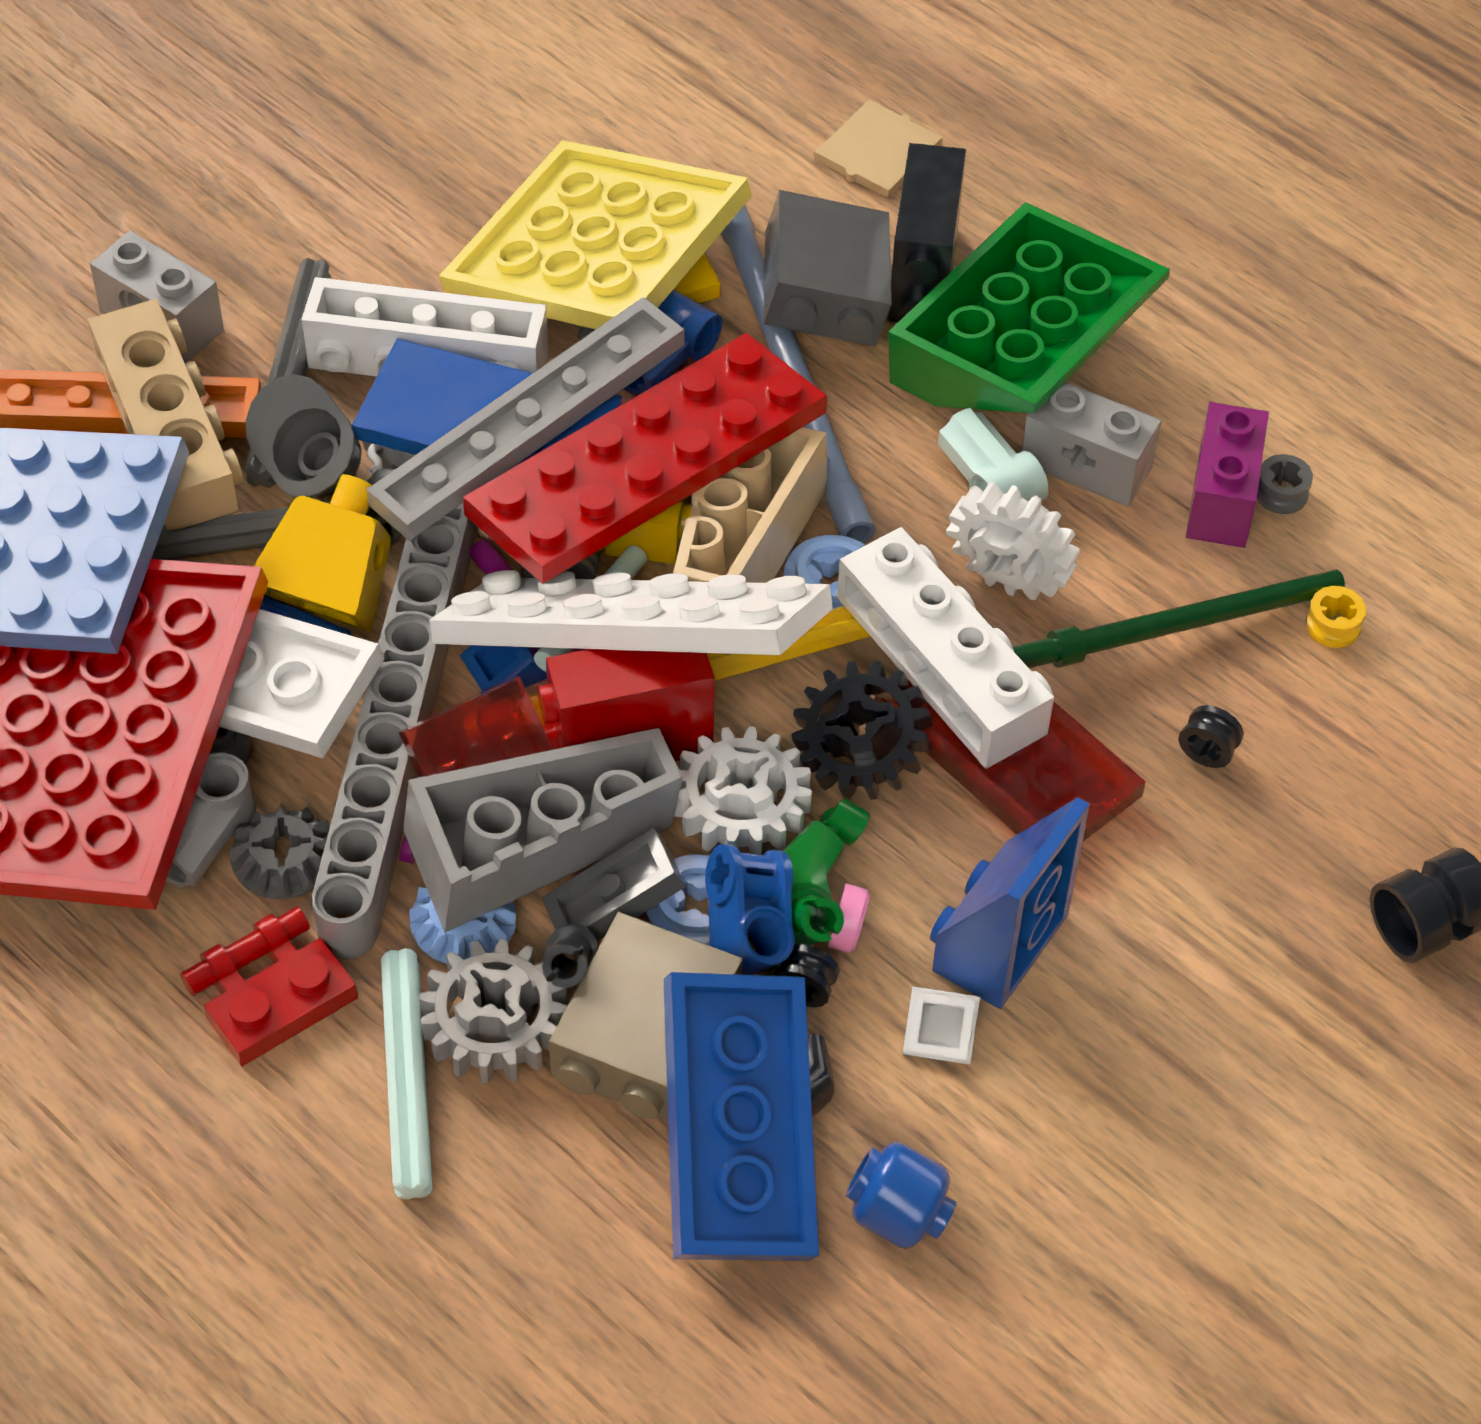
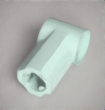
M971 408L962 410L954 414L948 424L939 431L938 446L967 479L969 490L971 487L977 486L984 491L989 482H995L1004 494H1007L1013 485L1019 488L1021 497L1027 501H1030L1034 496L1040 497L1042 501L1047 499L1049 485L1046 474L1037 458L1028 451L1016 454L982 412L975 413Z

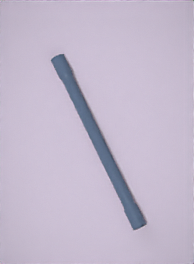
M744 205L721 232V236L730 248L769 350L815 386L793 330L764 325L765 260L755 237V227L747 207ZM825 413L804 426V428L826 432V503L839 535L865 543L872 538L876 528L861 490L852 479L828 416Z

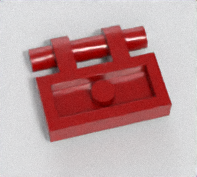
M298 906L277 918L273 914L267 915L252 924L253 932L225 948L220 944L211 947L200 954V962L180 973L185 987L192 996L197 995L214 984L222 993L203 1005L206 1018L241 1067L358 999L355 982L321 938L299 950H296L290 940L310 929V924L305 914ZM267 954L274 964L244 981L238 970Z

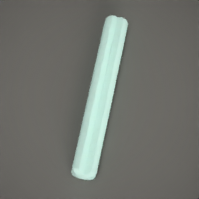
M405 948L399 951L389 950L381 957L392 1182L396 1196L400 1199L408 1200L428 1196L433 1186L424 1039L420 1021L422 1016L419 1003L421 993L419 963L417 962V954L413 950Z

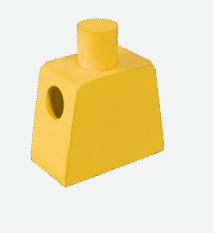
M342 474L330 504L306 496H298L294 499L254 566L262 567L268 580L264 595L299 610L370 633L375 619L390 548V535L378 520L366 516L369 508L366 489L371 487L372 484L360 478Z

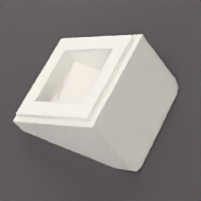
M912 986L902 1054L970 1065L980 997Z

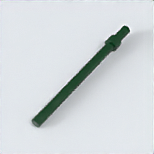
M1335 569L1084 630H1079L1076 626L1049 631L1046 639L1012 647L1014 653L1028 668L1050 663L1060 668L1083 662L1087 654L1311 601L1315 593L1322 588L1329 586L1345 587V581L1342 573Z

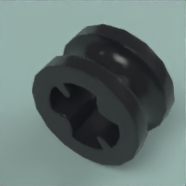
M1204 705L1198 706L1192 711L1188 724L1182 728L1179 734L1178 741L1184 753L1195 762L1206 767L1221 768L1231 762L1235 749L1240 746L1243 740L1244 731L1239 721L1229 712L1216 706Z
M794 944L791 954L786 960L781 962L782 965L775 970L773 976L805 977L806 1007H822L828 1003L832 991L830 986L836 983L840 973L838 963L821 949L810 945Z

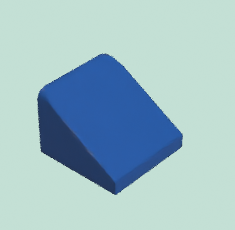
M471 645L459 655L486 698L491 702L547 678V672L539 668L534 660V656L540 647Z

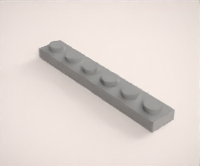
M640 298L366 489L369 506L410 541L462 504L463 496L513 468L683 347L684 328L646 298Z

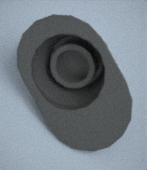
M296 374L278 377L262 387L251 402L246 417V438L255 456L276 484L289 496L325 497L333 495L342 474L356 476L361 464L362 453L359 440L355 439L351 423L327 391L312 378Z

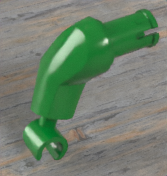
M843 799L835 807L826 810L821 815L819 821H811L784 850L792 862L793 869L791 901L792 925L795 936L794 944L813 945L817 942L829 941L832 939L828 934L829 932L838 935L842 930L844 914L841 907L832 899L827 876L843 852L844 845L850 846L856 842L870 818V814L848 799Z

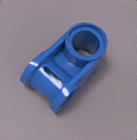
M718 845L713 849L708 859L705 872V885L709 901V946L743 958L742 975H755L786 960L794 947L795 936L792 925L791 901L793 885L792 862L784 851L768 850L764 855L740 853L734 845ZM747 934L753 940L756 951L749 944Z

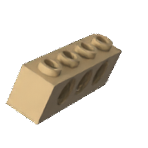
M157 298L89 318L88 323L96 358L127 433L182 437L189 451L164 522L167 530L184 529L239 511L235 486L244 484L242 471L234 450L222 451L218 442L225 437L215 406L212 404L203 407L200 397L205 396L206 393L195 361L184 363L181 354L187 353V347L177 319L166 321Z

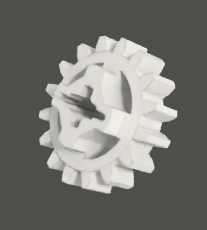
M989 482L984 491L977 486H973L966 496L961 497L948 517L951 524L946 530V535L957 540L952 547L953 553L967 556L970 559L965 566L968 571H976L985 579V584L988 586L994 585L996 581L1004 584V589L1010 596H1014L1017 589H1022L1030 600H1036L1040 592L1049 598L1053 597L1059 587L1063 588L1075 570L1077 566L1075 560L1080 554V549L1070 544L1075 536L1074 531L1067 528H1059L1057 525L1062 516L1058 511L1049 512V510L1041 505L1042 499L1038 496H1034L1030 501L1023 499L1019 488L1013 485L1007 494H1004L995 482Z
M750 726L746 730L744 738H735L729 727L722 728L721 741L713 743L704 735L698 738V755L684 750L680 754L679 771L682 775V781L674 817H682V833L687 837L702 832V849L707 852L715 847L718 842L734 845L738 850L739 847L748 846L750 853L762 855V843L767 841L780 850L786 847V831L799 834L803 830L804 814L810 813L811 772L808 767H799L800 751L797 748L781 752L780 735L775 733L765 742L757 740L756 727ZM708 778L709 781L705 783V794L700 796L699 789L705 779ZM782 788L784 796L776 806L773 802L777 801V791Z

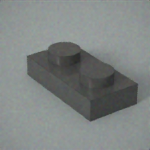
M652 828L549 892L542 899L555 930L563 925L574 923L588 928L599 941L605 937L618 912L636 918L685 888L686 884L665 840L655 828ZM576 950V951L572 954V956L577 955V954L579 953V951Z

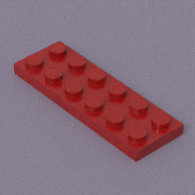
M746 332L463 496L464 515L544 584L826 413L827 395Z

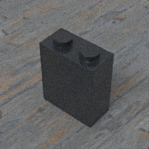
M909 143L894 239L891 277L892 305L889 310L888 322L898 323L953 271L966 149Z

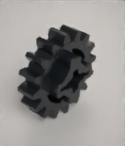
M875 660L870 666L868 674H860L854 661L847 663L846 676L840 679L829 669L824 671L823 675L827 687L820 691L807 686L804 693L811 704L810 709L797 708L793 712L798 726L803 728L791 734L795 747L799 751H803L799 759L802 766L810 768L811 773L817 771L815 778L820 788L825 791L838 781V787L843 798L848 800L854 795L857 786L865 788L870 800L877 799L878 784L885 781L895 791L900 790L902 786L898 773L905 769L908 772L918 774L921 767L914 752L931 751L932 747L928 734L924 733L923 730L932 727L933 721L928 709L921 708L925 700L920 688L915 686L907 689L909 683L905 673L900 669L886 679L881 662ZM870 695L885 698L889 702L879 703L871 698ZM866 724L865 734L859 736V726ZM831 752L833 758L845 756L853 761L854 765L838 762L827 753Z

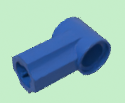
M673 289L658 309L684 328V346L626 386L624 390L634 396H638L669 378L688 358L698 361L707 356L719 339L723 325L722 317Z

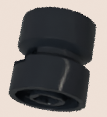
M1452 848L1424 861L1421 873L1417 870L1407 869L1372 887L1369 899L1376 928L1384 942L1396 956L1405 962L1415 963L1444 949L1451 943V940L1461 941L1481 931V863L1473 854L1463 848Z

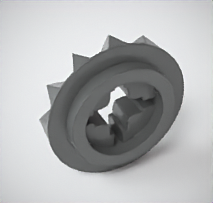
M281 803L276 812L262 815L255 811L251 822L247 826L236 827L235 841L232 849L229 850L231 865L236 878L249 891L271 899H288L312 891L330 829L328 822L315 818L308 806L298 812L289 811ZM280 836H286L292 847L289 849L288 857L285 858L284 867H280L279 860L275 857L273 850L276 848L277 840L280 839Z

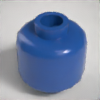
M892 1142L884 1147L882 1151L871 1147L856 1170L845 1195L846 1198L854 1202L852 1214L858 1225L903 1249L911 1248L919 1243L925 1234L937 1239L947 1226L957 1203L946 1196L950 1185V1176L947 1169L938 1162L900 1142Z

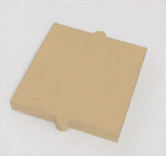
M869 99L814 152V160L844 175L848 183L857 182L889 198L903 184L909 143L941 146L943 137L911 121L910 115H899Z

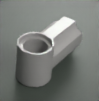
M216 753L208 757L166 879L167 882L182 889L187 885L196 886L228 839L235 836L236 827L247 826L256 811L248 770L244 762L235 755ZM221 794H229L224 797H217Z

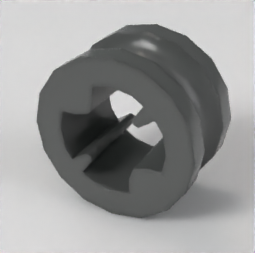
M1279 454L1269 457L1261 465L1257 501L1265 509L1273 513L1290 514L1299 511L1307 503L1309 489L1312 485L1313 473L1310 466L1302 459L1293 455ZM1282 481H1287L1285 488L1280 487Z

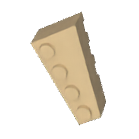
M802 427L693 493L690 518L686 519L673 574L687 575L688 581L708 582L715 577L723 575H742L746 578V583H767L774 579L826 492V432Z

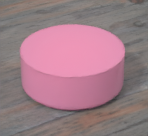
M845 884L839 903L844 914V924L838 935L831 932L830 937L832 939L828 942V948L849 954L851 951H855L871 895L868 893V889Z

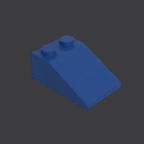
M1077 797L1005 842L991 863L983 859L977 864L967 881L964 891L966 894L965 898L956 909L950 905L947 906L933 926L930 934V941L936 943L932 967L933 972L1000 1010L1068 917L1090 803Z

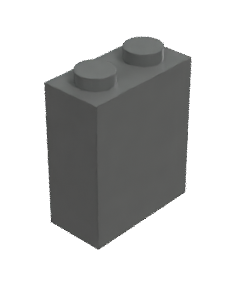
M779 190L765 230L764 325L876 346L892 305L889 212Z

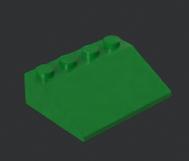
M1025 202L888 332L890 383L936 407L1035 413L1169 278L1170 269Z

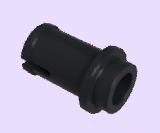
M574 923L563 925L554 930L547 940L546 954L542 963L543 974L546 978L551 973L556 975L552 981L554 986L569 988L581 982L599 948V942L593 932L585 926ZM576 950L579 951L576 960L569 959L564 955V953L572 955Z

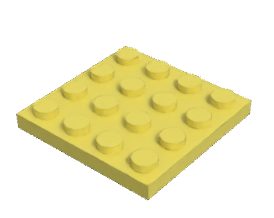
M562 140L439 275L445 293L546 305L547 318L595 330L642 297L658 308L752 197L747 177Z

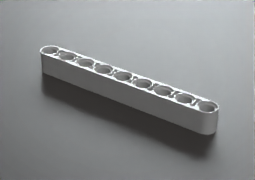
M463 503L410 541L407 538L405 541L378 643L384 661L365 692L312 893V907L318 938L323 940L336 958L354 959L364 955L373 947L378 937L404 832L408 781L417 778L450 645L433 644L429 620L452 604V598L463 593L471 560L469 550L475 544L478 526L464 515ZM380 805L374 808H367L369 806ZM357 859H367L362 862H352ZM342 914H355L348 918H336Z

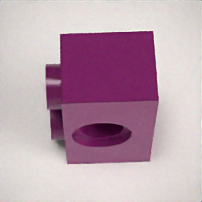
M1209 402L1199 448L1185 538L1242 548L1246 547L1257 500L1269 411Z

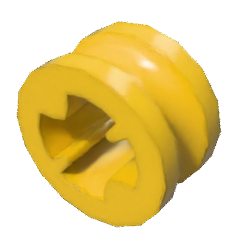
M1329 586L1322 588L1315 593L1311 600L1310 611L1306 618V629L1310 637L1321 645L1330 648L1347 647L1354 643L1361 633L1362 623L1366 616V605L1355 591L1346 587ZM1337 613H1339V614L1345 616V617L1340 616V617L1336 618L1334 621L1327 618V617L1332 618V617H1334Z

